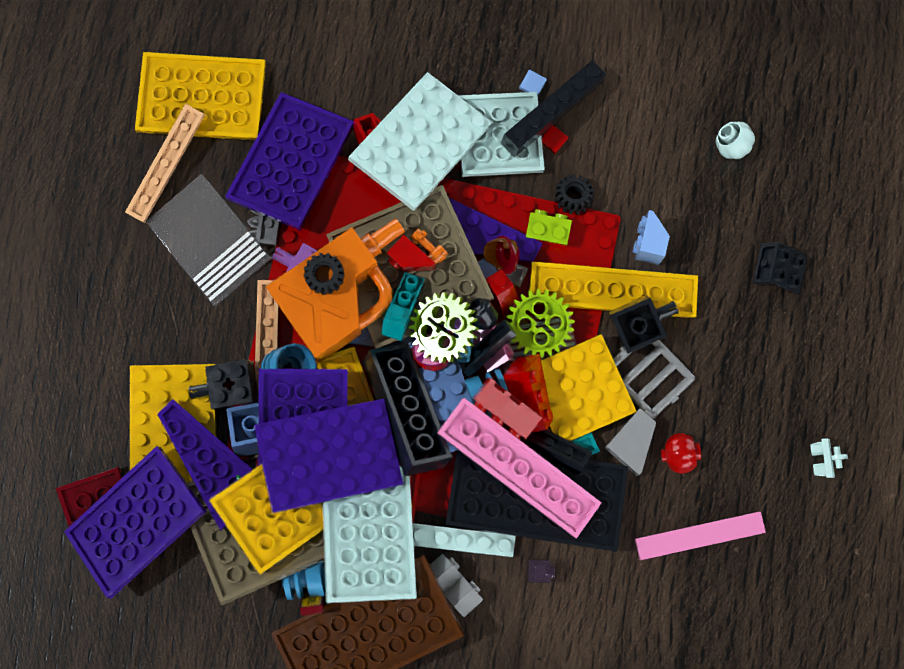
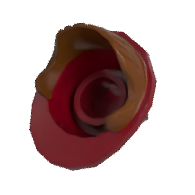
M499 236L485 244L484 258L495 266L496 270L502 269L505 274H512L516 270L520 259V250L514 240L506 236Z

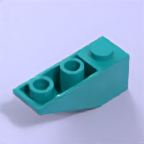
M407 272L404 273L384 317L382 335L402 341L425 281L424 278Z

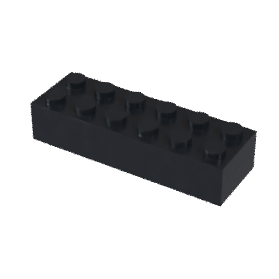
M409 343L369 350L363 360V364L376 400L384 399L396 454L404 476L444 468L452 458L446 440L437 434L441 426Z

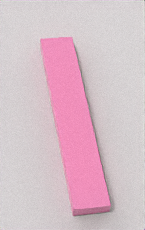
M760 511L637 538L635 543L639 560L762 534L766 533Z

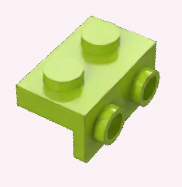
M535 210V213H530L526 238L567 245L572 220H568L567 215L556 214L555 217L547 216L548 212L542 210Z

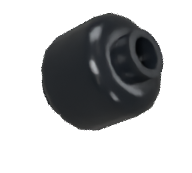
M476 298L471 301L467 310H474L475 312L471 317L478 319L473 325L478 327V330H488L494 327L498 319V312L490 300Z

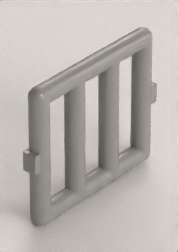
M660 340L651 343L655 348L622 379L631 400L639 409L648 410L654 418L670 403L673 404L678 400V396L695 380V376ZM623 347L620 348V352L613 358L616 367L631 354H627ZM662 354L670 363L639 393H636L628 384ZM677 369L684 379L651 409L643 399Z

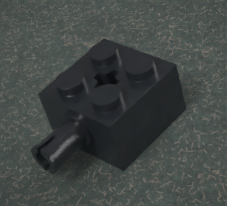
M646 295L609 311L608 314L622 347L628 354L667 337L661 322L667 317L678 314L679 311L676 309L677 306L674 301L656 309L651 297ZM635 320L641 322L638 329L633 326Z
M248 359L206 366L207 383L189 386V391L193 392L189 393L191 399L209 396L211 409L217 411L258 402L254 362Z

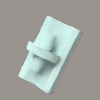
M822 439V442L811 444L812 456L824 455L825 462L813 464L815 476L835 478L833 460H835L836 468H843L842 460L848 459L847 454L841 455L840 447H833L834 455H832L830 439Z

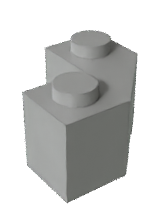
M442 553L430 564L446 598L463 617L483 601L478 594L480 591L478 586L473 581L470 583L466 581L457 570L460 566L452 557L448 560Z

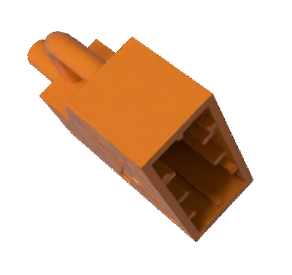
M396 218L373 234L366 233L362 238L351 227L266 286L319 363L360 336L362 329L381 317L388 310L392 302V287L378 267L374 257L382 254V248L405 233V230ZM319 253L324 255L330 253L331 256L334 255L340 260L345 274L343 284L339 286L340 289L334 290L332 294L326 293V295H322L321 293H315L314 290L309 288L303 273L305 272L304 266L307 265L306 262L308 259L311 260L313 255L318 256ZM321 266L317 269L316 278L319 281L327 282L332 278L333 271L330 267ZM370 277L378 287L380 297L373 307L360 315L358 285Z

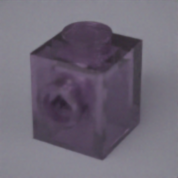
M528 560L527 582L550 583V579H554L555 566L551 565V561Z

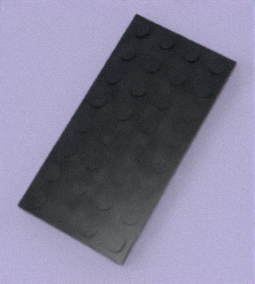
M457 450L445 525L611 552L618 551L628 466L589 460L583 472H580L544 453L536 452L601 502L579 536L574 538L460 450Z

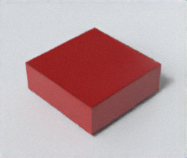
M553 125L541 139L542 144L556 154L569 137Z

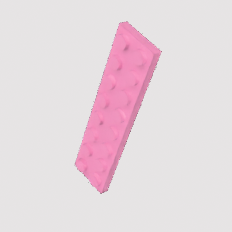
M465 398L461 399L437 432V434L574 538L579 536L601 504L599 500Z

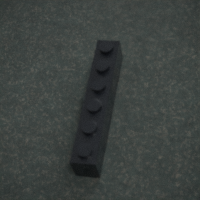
M593 60L590 61L509 129L501 140L502 146L515 158L598 88L607 74Z

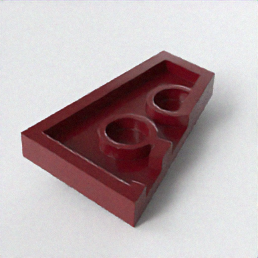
M119 467L55 488L68 527L122 479Z

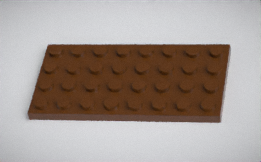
M424 555L414 560L415 599L329 603L323 607L322 613L306 615L272 632L271 635L287 669H399L463 637L464 633Z

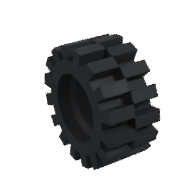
M572 174L571 178L567 175L565 179L562 178L557 184L554 196L555 203H558L557 207L559 209L563 207L562 212L564 213L569 210L570 215L573 214V211L578 215L580 211L584 213L586 208L590 207L594 190L592 189V184H588V179L582 180L581 175L578 178H575L576 174ZM568 190H576L581 193L582 197L580 199H571L566 195V192Z
M319 253L318 256L313 255L311 260L308 259L307 265L304 266L305 272L303 274L311 290H314L317 294L326 295V293L332 294L334 290L340 289L339 286L343 284L345 274L343 266L337 257L331 256L330 253H326V255ZM321 266H328L333 271L332 278L327 282H321L316 278V271Z

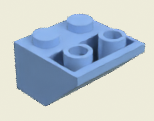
M649 210L647 215L642 216L639 222L637 233L640 236H638L637 241L634 243L633 253H636L635 260L659 265L666 255L670 236L654 211Z

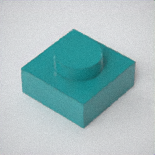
M591 432L571 441L593 452L592 455L600 452Z

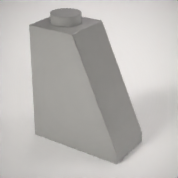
M638 409L605 447L619 462L628 466V469L635 476L640 475L643 470L656 422L653 420L654 416L646 409Z

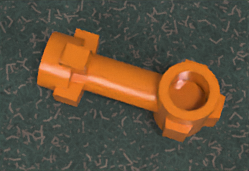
M417 229L410 237L413 240L412 242L415 245L420 243L430 253L428 257L436 265L438 263L441 264L446 259L447 251L441 245L435 247L426 238L427 233L424 230Z

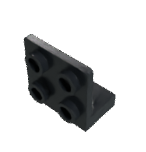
M780 242L762 243L752 283L756 285H775L793 294H800L807 255Z

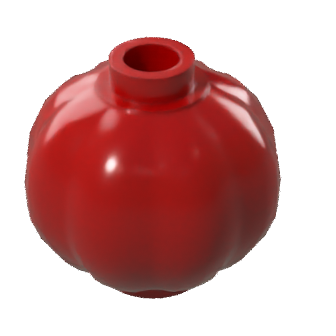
M677 433L669 437L666 441L665 449L661 450L662 462H667L670 469L679 474L691 472L696 468L697 460H701L699 443H694L693 438L684 433Z

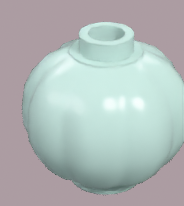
M735 121L723 126L716 138V146L719 152L728 159L743 158L752 150L755 142V135L750 126L744 122Z

